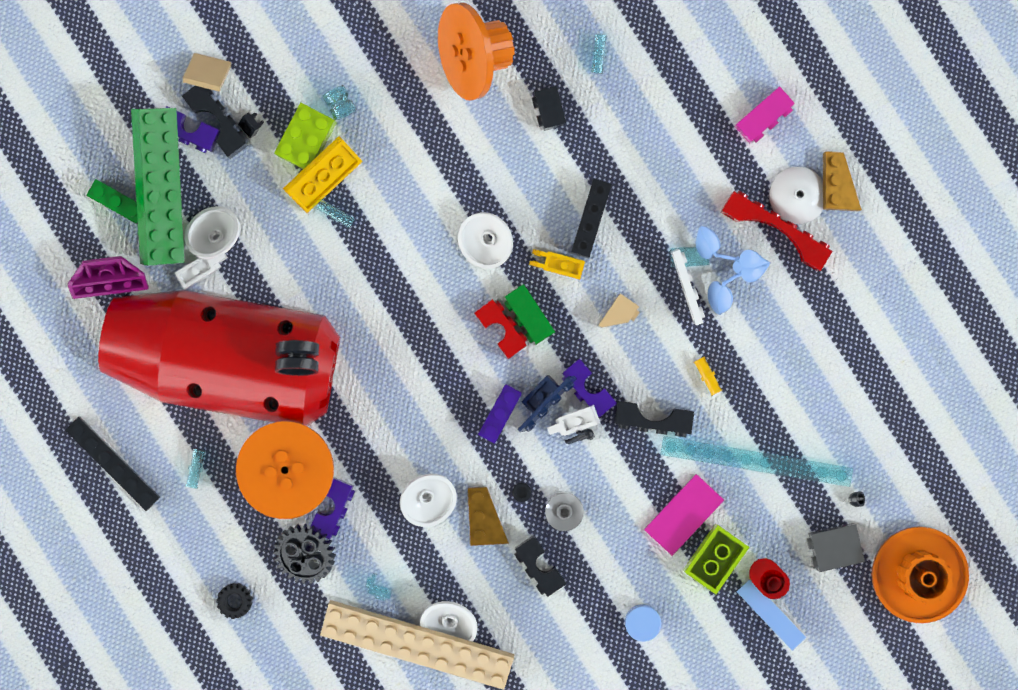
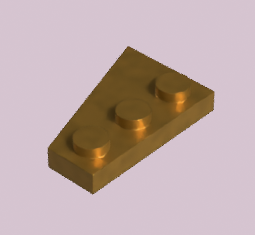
M824 152L823 210L859 212L862 209L844 152Z
M468 488L470 546L509 544L488 488Z

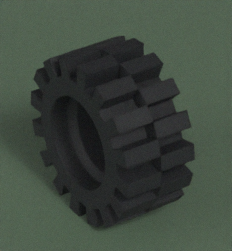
M231 583L218 593V598L216 599V603H218L217 608L220 609V613L224 614L226 618H241L249 612L252 606L253 597L250 594L251 591H248L245 585ZM238 594L242 599L241 606L238 608L230 607L227 602L229 595Z

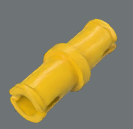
M705 356L696 360L694 364L700 372L701 380L705 382L711 396L722 391L714 376L716 374L714 371H711Z

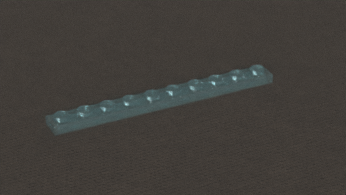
M663 436L660 455L848 487L851 486L853 474L852 467Z

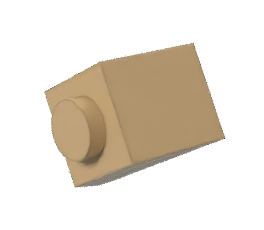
M619 294L598 326L603 328L628 323L630 320L634 321L640 313L637 310L639 306L622 294Z

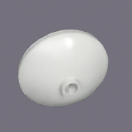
M792 167L784 170L777 175L770 187L769 200L773 211L781 216L780 219L783 221H790L794 224H805L814 220L823 211V180L816 172L805 167ZM798 191L803 192L802 198L797 197Z
M216 206L204 209L194 216L187 226L185 232L186 246L198 258L213 259L229 251L235 244L240 231L239 221L236 215L225 207Z
M486 212L476 213L468 217L459 229V247L465 258L475 266L485 269L496 268L510 257L513 249V237L507 224L498 216Z
M421 475L409 482L404 488L400 497L401 511L404 517L416 526H434L444 521L454 510L457 501L456 490L453 484L442 475Z
M449 601L434 603L427 607L421 616V627L472 642L476 637L477 621L474 615L466 607L458 603Z

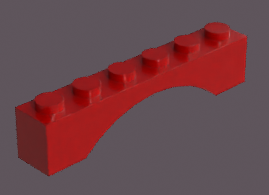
M741 191L732 192L721 210L722 214L735 222L756 221L778 229L793 243L804 264L817 272L822 270L833 252L829 249L830 246L821 240L820 242L813 239L814 236L809 232L803 231L802 233L796 229L797 225L790 221L784 222L776 212L771 211L769 213L764 210V205L757 201L751 202L747 199L748 196Z

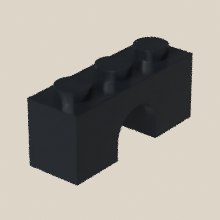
M534 535L515 547L516 553L514 555L519 563L524 562L527 567L525 569L530 579L535 578L538 583L536 587L541 595L546 594L549 597L566 585V581L556 566L549 571H542L536 566L537 558L545 550Z

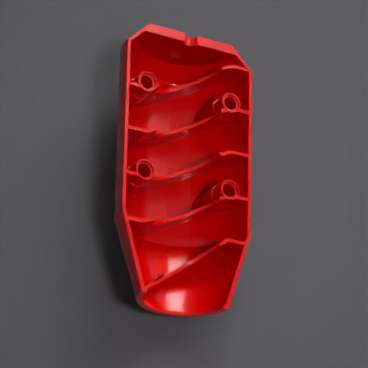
M186 290L115 297L112 299L101 330L98 364L102 373L162 403L273 423L291 421L309 426L327 413L341 337L325 315ZM215 309L216 316L213 320H211L209 317V313L211 310ZM287 323L293 325V329L289 334L284 331V326ZM288 340H301L319 344V356L313 358L319 363L318 373L308 376L276 373L275 361L281 358L275 353L276 343ZM198 385L202 389L201 396L196 394L195 389ZM274 398L278 401V409L271 407V400Z

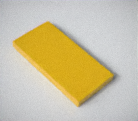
M338 136L283 189L308 213L363 161Z

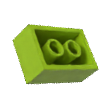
M300 102L274 154L304 169L322 152L337 122Z
M715 523L683 571L711 592L717 594L750 547Z

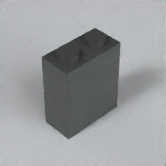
M855 523L808 533L807 545L809 550L812 549L814 556L811 557L813 568H817V571L824 572L865 562Z

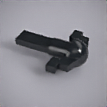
M589 428L582 431L579 430L576 431L577 436L565 440V443L569 445L579 440H593L595 435Z

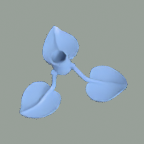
M700 226L696 237V249L702 258L710 259L714 255L719 258L735 260L733 270L736 274L723 281L722 285L720 282L714 281L708 288L709 304L716 314L721 315L730 309L733 302L732 292L728 287H725L726 284L740 276L747 282H755L765 273L770 262L750 249L743 251L740 257L718 254L716 251L721 246L718 236L710 228Z

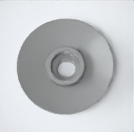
M559 493L548 501L545 515L548 523L553 528L559 531H570L581 523L584 510L581 501L576 496L570 493ZM562 508L568 509V513L566 515L561 514Z

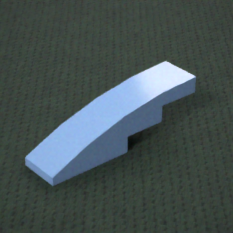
M750 579L737 591L792 651L806 639L805 635L770 599L756 588Z

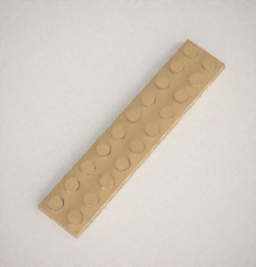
M333 600L329 601L320 636L503 690L515 654Z

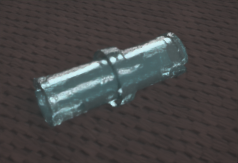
M595 34L594 51L591 53L593 56L591 73L603 74L604 57L607 54L605 52L607 35Z
M324 199L321 200L317 207V210L331 217L332 221L336 220L348 227V229H350L355 221V218L341 211L340 207L336 208Z
M193 449L190 466L188 465L189 474L186 487L198 489L206 451Z

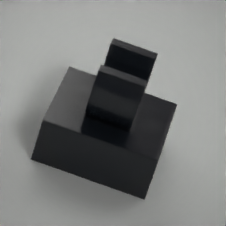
M248 112L241 118L238 125L251 139L257 134L264 121L257 122L255 118L258 114L253 113L251 115Z

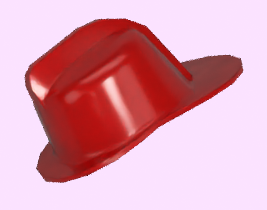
M762 558L756 560L751 565L749 570L750 580L764 596L775 600L787 594L790 588V579L774 561Z

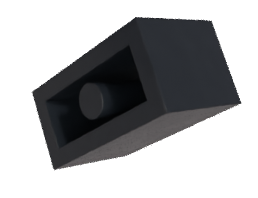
M557 86L535 91V97L531 99L534 109L538 108L539 116H536L539 127L543 126V130L546 131L565 126L566 120Z

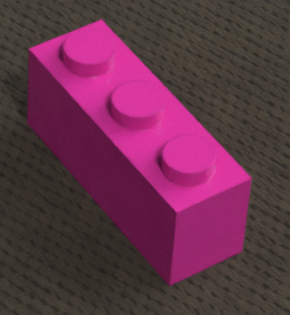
M779 86L734 127L749 144L753 140L757 143L764 136L762 133L767 128L771 130L779 123L777 119L783 115L785 118L793 111L791 107L795 103Z

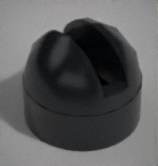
M858 491L850 494L849 499L851 502L849 503L852 506H864L865 496L863 492Z

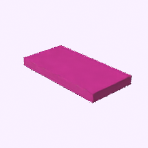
M695 474L644 530L673 556L720 506L724 499Z

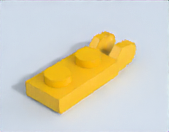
M533 249L532 254L547 258L545 264L530 261L529 265L542 268L544 271L578 280L581 279L585 261L549 251L547 253Z

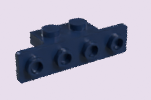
M547 375L523 399L522 403L532 415L517 430L519 432L531 431L536 426L535 422L548 414V408L551 405H556L562 399L561 395L574 387V381L577 378L569 376L559 386L550 375Z

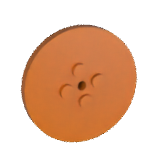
M464 2L450 4L443 11L438 27V48L442 67L451 87L463 99L476 100L484 97L489 91L493 79V71L511 66L515 50L512 34L504 22L495 20L484 23L478 12Z
M291 421L270 423L256 430L241 447L236 463L237 483L246 501L260 513L278 519L297 518L314 510L329 493L334 477L333 457L324 439L310 427ZM285 466L288 468V473L284 469Z
M910 527L894 533L880 546L872 565V583L879 601L893 615L908 622L930 623L946 617L959 606L968 588L969 567L962 549L950 536L929 527Z

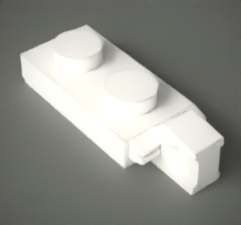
M223 254L213 259L198 258L175 272V275L183 289L186 290L221 268L219 263L228 257L226 254Z
M592 405L558 417V419H555L557 424L547 427L550 435L560 432L561 436H566L600 424L595 407Z

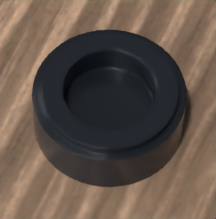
M526 483L516 484L512 490L514 499L518 502L527 501L531 497L530 486Z

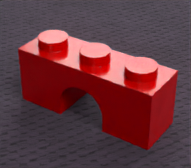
M492 299L474 312V314L485 328L495 323L501 324L505 328V337L497 345L506 357L510 359L527 346L525 343L527 338L521 331L517 333L514 329L515 322L510 316L506 318L503 314L504 307L499 301L494 302Z

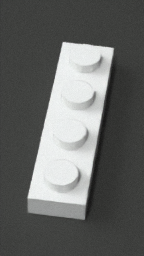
M679 249L672 250L670 252L693 323L695 325L702 324V318L705 315L702 307H698L696 301L699 299L696 288L692 289L690 283L693 281L690 270L687 271L685 263H687L685 253L680 252Z

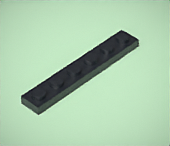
M80 416L65 429L145 511H148L161 498Z

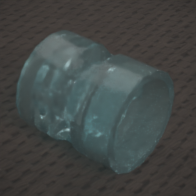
M344 85L338 86L322 96L326 105L331 107L330 112L335 121L357 110L352 99H348L349 94Z

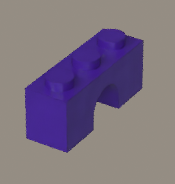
M177 111L178 141L185 145L192 143L196 145V150L205 154L207 151L213 152L220 135V130L201 122L195 132H186L184 122L187 116Z
M578 359L562 373L564 376L562 378L563 381L569 376L577 378L574 381L575 385L573 388L576 390L574 395L580 402L584 400L588 407L594 405L598 417H601L616 404V401L605 388L596 394L586 391L584 382L592 373L581 359Z
M505 384L478 435L495 444L522 392Z
M333 477L332 486L327 497L334 501L335 509L333 513L328 515L317 512L310 528L314 525V531L316 532L321 529L320 534H327L326 538L329 540L332 536L336 537L340 529L338 522L340 518L344 519L348 508H345L347 501H352L355 494L353 490L354 485Z

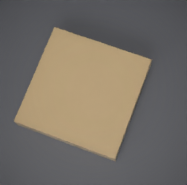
M194 53L183 76V83L220 92L231 68V62Z

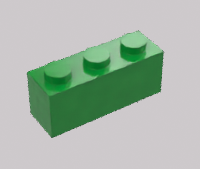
M95 179L86 196L138 224L136 201Z
M524 284L505 296L506 301L503 303L509 312L512 310L515 312L517 317L514 319L520 328L522 326L525 327L527 330L525 336L530 343L534 342L537 345L555 333V330Z

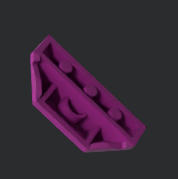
M122 256L82 261L68 282L72 299L149 289L145 273Z

